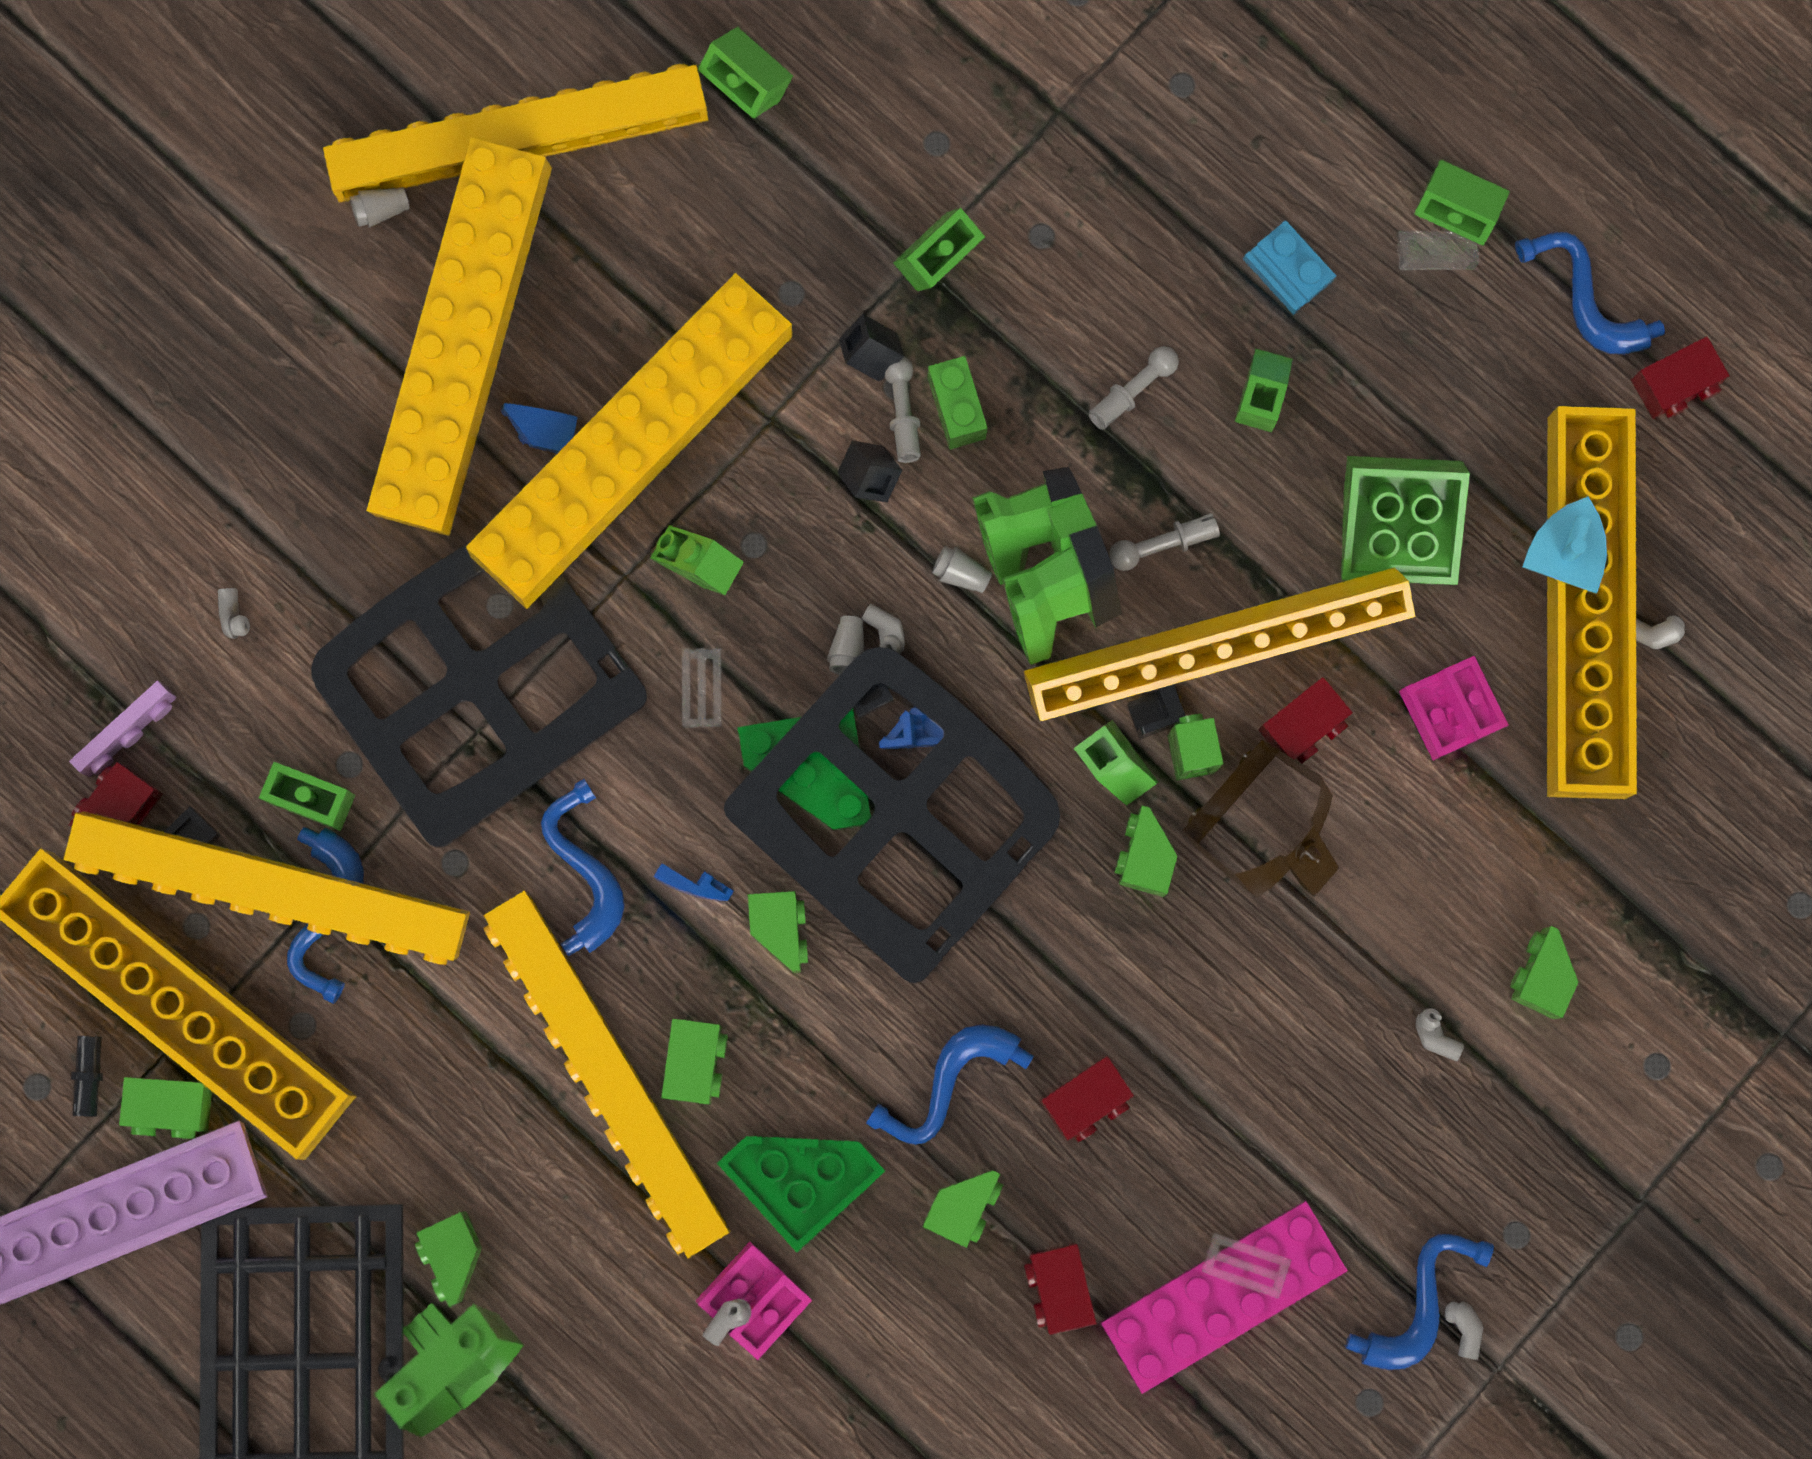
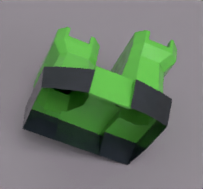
M1069 467L1043 471L1044 484L1008 498L992 491L972 497L984 548L1000 585L1004 584L1014 628L1030 665L1051 658L1057 621L1088 613L1096 628L1122 614L1114 568L1095 520ZM1050 542L1054 554L1034 567L1024 570L1029 547Z

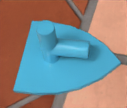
M1589 496L1566 505L1549 517L1536 532L1522 567L1597 594L1605 569L1607 547L1606 535L1600 515Z

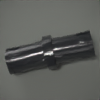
M77 1036L75 1072H71L70 1079L75 1080L72 1116L97 1117L99 1081H103L104 1073H100L102 1037Z

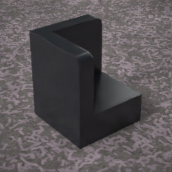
M864 314L839 338L845 364L877 381H882L885 378L886 370L904 358L898 334Z
M853 440L838 469V475L856 498L888 502L902 473V469L884 446Z
M1174 684L1159 688L1156 692L1132 700L1127 704L1139 740L1173 728L1180 722L1179 718L1186 716Z

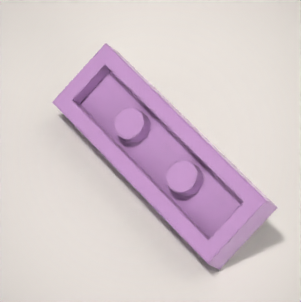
M157 680L69 762L79 773L91 777L93 774H101L105 768L112 765L114 762L112 757L121 748L131 747L142 737L143 732L141 730L152 720L154 722L159 721L172 709L171 703L177 697L167 686Z

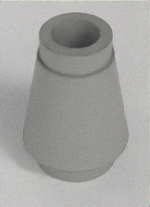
M403 187L397 189L360 190L358 195L350 197L358 227L368 225L370 228L402 213V211L410 209Z
M944 546L932 570V574L938 576L940 582L973 591L976 590L980 593L984 592L992 576V572L986 570V568L956 546L953 549Z
M842 616L840 618V624L827 657V661L830 663L829 670L839 675L857 656L864 652L863 620L859 617Z

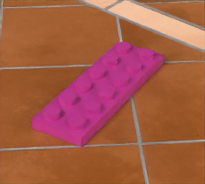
M1303 1201L1100 1323L1138 1389L1143 1394L1348 1270L1307 1201Z

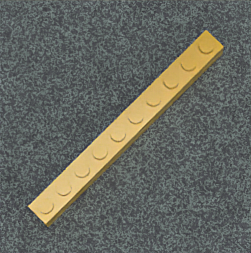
M676 64L661 73L640 72L632 75L629 80L620 82L604 80L595 83L592 88L579 91L574 88L563 89L552 97L543 99L527 97L520 100L516 105L507 107L491 105L483 108L480 113L471 115L455 113L446 116L444 121L429 124L425 121L409 124L407 129L394 132L391 130H378L372 132L369 137L358 140L341 138L334 141L331 146L323 147L332 191L338 202L350 200L351 196L358 195L360 190L407 188L460 176L471 137L546 157L708 121V114L697 65Z
M1394 567L1024 670L1031 704L1041 722L1415 617L1409 581Z
M89 812L75 813L63 859L75 863L74 869L80 872L97 875L100 869L114 873L113 879L119 882L137 885L138 879L153 883L152 890L175 895L178 889L192 893L191 900L214 905L215 900L231 903L230 910L248 915H253L254 909L270 913L268 919L277 923L292 925L293 920L308 923L307 930L325 935H331L332 930L347 933L346 940L369 945L371 939L386 943L385 950L402 955H408L409 950L424 953L423 960L440 965H446L447 960L454 961L459 957L470 911Z
M523 891L486 913L484 917L488 925L483 927L487 937L495 948L501 945L509 957L503 961L506 969L515 982L521 978L529 992L523 995L528 1006L535 1015L541 1012L549 1026L543 1030L553 1047L557 1049L562 1046L569 1058L568 1061L564 1062L568 1073L575 1083L582 1080L590 1093L584 1097L587 1105L595 1117L603 1115L610 1127L604 1131L609 1142L616 1152L620 1149H623L630 1161L625 1165L627 1172L636 1186L643 1183L651 1197L645 1201L656 1220L663 1217L671 1229L666 1234V1237L677 1255L684 1252L687 1258L730 1233L731 1230L530 894Z

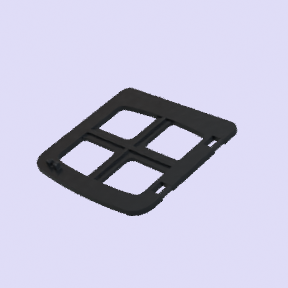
M468 544L436 562L371 607L323 646L315 655L311 665V678L316 689L426 842L436 848H443L457 840L638 712L647 700V692L643 684L627 665L562 574L539 596L544 603L541 611L482 651L472 650L439 606V600L486 572L470 557L466 549ZM408 621H413L446 664L447 673L442 680L389 717L378 719L350 682L348 677L349 670L371 649ZM566 634L596 674L597 681L575 704L542 730L533 732L527 727L500 690L498 679L505 671L555 636ZM608 655L621 671L612 679H609L598 664L600 660ZM471 702L478 708L506 747V754L456 786L439 794L432 793L427 789L402 754L401 745L458 704Z
M882 647L865 650L857 656L724 803V813L730 822L900 977L912 983L921 982L931 973L950 949L966 934L1037 852L1052 838L1059 826L1060 811L1055 797L1007 745L956 698L896 651ZM876 684H884L906 699L939 726L944 733L939 743L904 780L899 781L891 778L839 729L840 721L868 690ZM813 752L821 753L873 801L875 806L871 818L842 850L833 857L826 855L793 821L779 804L776 797L779 788ZM968 756L973 757L1006 791L1023 813L1021 824L991 858L986 861L976 856L927 809V800L960 762ZM900 832L911 835L962 883V890L926 929L922 930L915 928L896 915L858 883L859 874L884 846ZM1022 836L1031 846L1015 861L1007 852ZM942 926L950 936L935 952L926 942Z

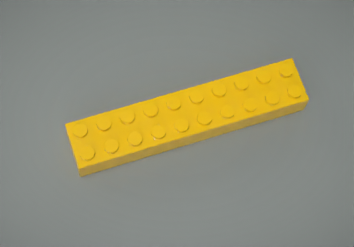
M473 137L470 139L366 510L377 517L450 536L552 167L546 157Z
M735 273L466 546L470 557L527 609L792 338V324Z
M1558 406L1548 416L1547 520L1566 505L1589 496L1602 521L1606 535L1607 559L1597 594L1547 576V797L1627 799L1637 794L1636 409Z
M40 848L0 896V920L296 1160L307 1159L356 1098V1095L54 852Z

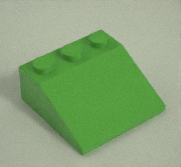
M1347 456L1343 499L1342 580H1351L1395 567L1409 583L1458 585L1470 472L1463 461Z

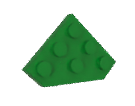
M852 708L840 721L839 729L859 747ZM801 717L737 727L744 768L752 772ZM819 752L811 753L778 790L782 795L812 814L833 831L863 826L871 818L868 796Z
M746 1136L717 1162L719 1167L796 1253L885 1172L882 1166L859 1141Z

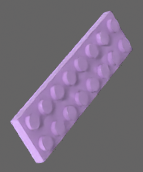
M237 1121L0 1216V1305L267 1198L268 1196L244 1123Z

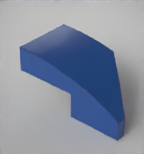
M509 403L501 405L502 414L504 417H508L518 432L519 436L517 437L523 445L528 443L532 448L558 454L574 437L577 416Z
M912 708L910 712L905 710L899 718L900 721L887 737L882 738L879 745L881 749L936 746L943 738L944 733L939 726L917 708Z
M663 863L653 876L657 881L670 888L707 900L728 901L734 892L705 871L696 884Z

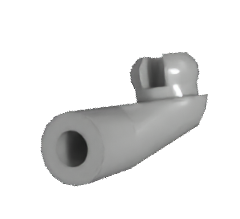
M219 589L218 609L224 635L231 639L247 635L250 630V623L247 617L239 615L238 589Z
M871 603L863 614L862 620L878 629L880 647L892 649L901 654L905 646L901 621Z
M1669 616L1667 621L1655 626H1650L1636 618V640L1652 649H1660L1681 640L1685 634V624L1677 616Z
M1432 1008L1425 1009L1422 1013L1418 1014L1415 1027L1422 1046L1431 1052L1458 1061L1462 1054L1464 1043L1444 1036L1440 1024L1441 1014Z
M743 1299L723 1303L702 1336L712 1344L719 1346L730 1329L743 1326L749 1321L752 1312L750 1305Z
M1455 1301L1450 1302L1445 1309V1318L1450 1323H1456L1462 1332L1458 1356L1478 1360L1483 1335V1323L1468 1303L1464 1301L1460 1304Z

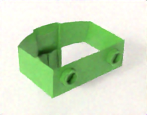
M431 1303L408 1326L404 1327L405 1336L419 1354L375 1393V1396L401 1429L419 1437L425 1436L460 1410L468 1407L498 1379V1376L523 1347V1343L498 1313L474 1304L454 1323H451L438 1306Z

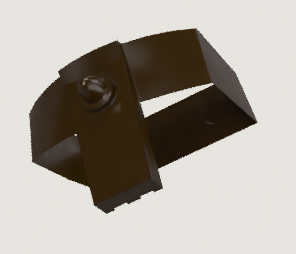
M1263 740L1253 750L1243 755L1237 769L1202 808L1192 813L1188 824L1182 830L1198 851L1224 874L1255 897L1272 888L1289 870L1302 888L1315 897L1339 869L1338 864L1320 837L1333 795L1321 775ZM1277 757L1320 787L1317 806L1310 820L1312 828L1301 843L1286 857L1280 854L1266 864L1234 874L1199 843L1273 758Z

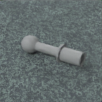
M1166 346L1154 349L1149 356L1148 366L1124 387L1117 384L1113 385L1108 396L1089 411L1091 421L1099 429L1105 430L1125 410L1131 411L1134 409V397L1158 376L1167 377L1176 371L1179 364L1177 353L1172 348Z
M905 356L899 363L891 365L886 370L885 379L892 384L896 419L892 420L889 425L895 434L897 459L902 463H911L921 457L917 428L920 427V420L917 417L911 416L907 382L913 375V366Z
M1212 513L1182 524L1177 521L1174 522V531L1135 544L1129 540L1116 542L1110 549L1109 558L1116 569L1127 571L1134 568L1142 557L1180 545L1184 552L1188 550L1190 545L1220 536L1219 528Z

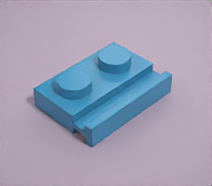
M1286 220L1260 241L1255 248L1247 252L1243 258L1248 266L1293 315L1336 278L1333 271Z

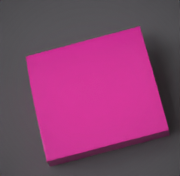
M1475 656L1449 666L1399 691L1432 760L1445 756L1508 726L1506 718Z
M751 1241L695 1300L712 1318H714L725 1302L736 1299L747 1301L752 1311L749 1321L743 1326L730 1329L728 1334L757 1360L812 1301L795 1282Z

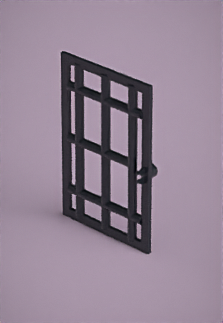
M403 1204L239 1208L201 1224L200 1459H404V1430L397 1425L387 1410L386 1451H371V1270H386V1358L380 1362L378 1372L380 1377L384 1379V1382L387 1383L404 1368ZM371 1221H386L385 1254H371ZM355 1222V1254L310 1255V1223ZM294 1223V1256L249 1257L250 1224ZM219 1225H233V1257H219ZM355 1271V1352L310 1353V1272ZM294 1272V1354L249 1355V1273ZM233 1273V1355H218L219 1274ZM355 1369V1451L310 1452V1370ZM294 1370L293 1452L249 1453V1371ZM233 1371L232 1453L218 1454V1372Z

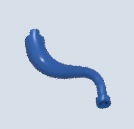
M1554 232L1532 240L1524 238L1515 242V250L1522 263L1533 260L1536 254L1556 247L1565 248L1569 251L1573 262L1572 310L1575 323L1582 337L1595 349L1608 354L1624 355L1639 352L1651 347V339L1665 334L1664 325L1660 320L1647 325L1641 319L1627 323H1615L1609 321L1600 313L1594 298L1589 253L1577 236L1567 232Z
M585 779L577 782L572 791L553 802L544 812L541 821L542 834L549 847L587 881L594 896L591 911L585 918L573 925L576 934L560 943L568 956H571L583 947H586L588 952L591 953L602 945L619 926L625 908L623 891L612 872L599 860L566 839L557 827L558 820L564 813L580 803L588 804L596 799Z
M307 827L302 828L297 841L312 847L311 857L325 864L333 876L364 884L362 862L359 854L348 841L328 828H324L320 834ZM307 923L291 942L287 952V966L297 981L321 993L324 1000L335 1004L344 989L345 983L336 978L329 980L310 971L304 965L303 957L310 945L324 935L307 930Z
M984 1024L965 1027L949 1039L939 1055L934 1072L929 1113L921 1127L910 1128L890 1116L888 1109L879 1103L866 1124L873 1129L881 1128L905 1143L914 1145L926 1143L934 1138L943 1126L957 1076L969 1060L976 1057H987L1005 1066L1010 1059L1026 1069L1034 1056L1018 1046L1022 1039L1021 1037L1000 1027Z
M1439 1234L1430 1238L1422 1247L1418 1257L1416 1312L1409 1329L1402 1335L1395 1337L1371 1332L1367 1339L1350 1333L1345 1349L1361 1354L1362 1364L1385 1370L1406 1369L1419 1363L1430 1352L1438 1332L1439 1304L1435 1275V1262L1438 1254L1444 1250H1452L1472 1257L1476 1264L1487 1267L1493 1254L1494 1244L1486 1241L1477 1243L1453 1234Z

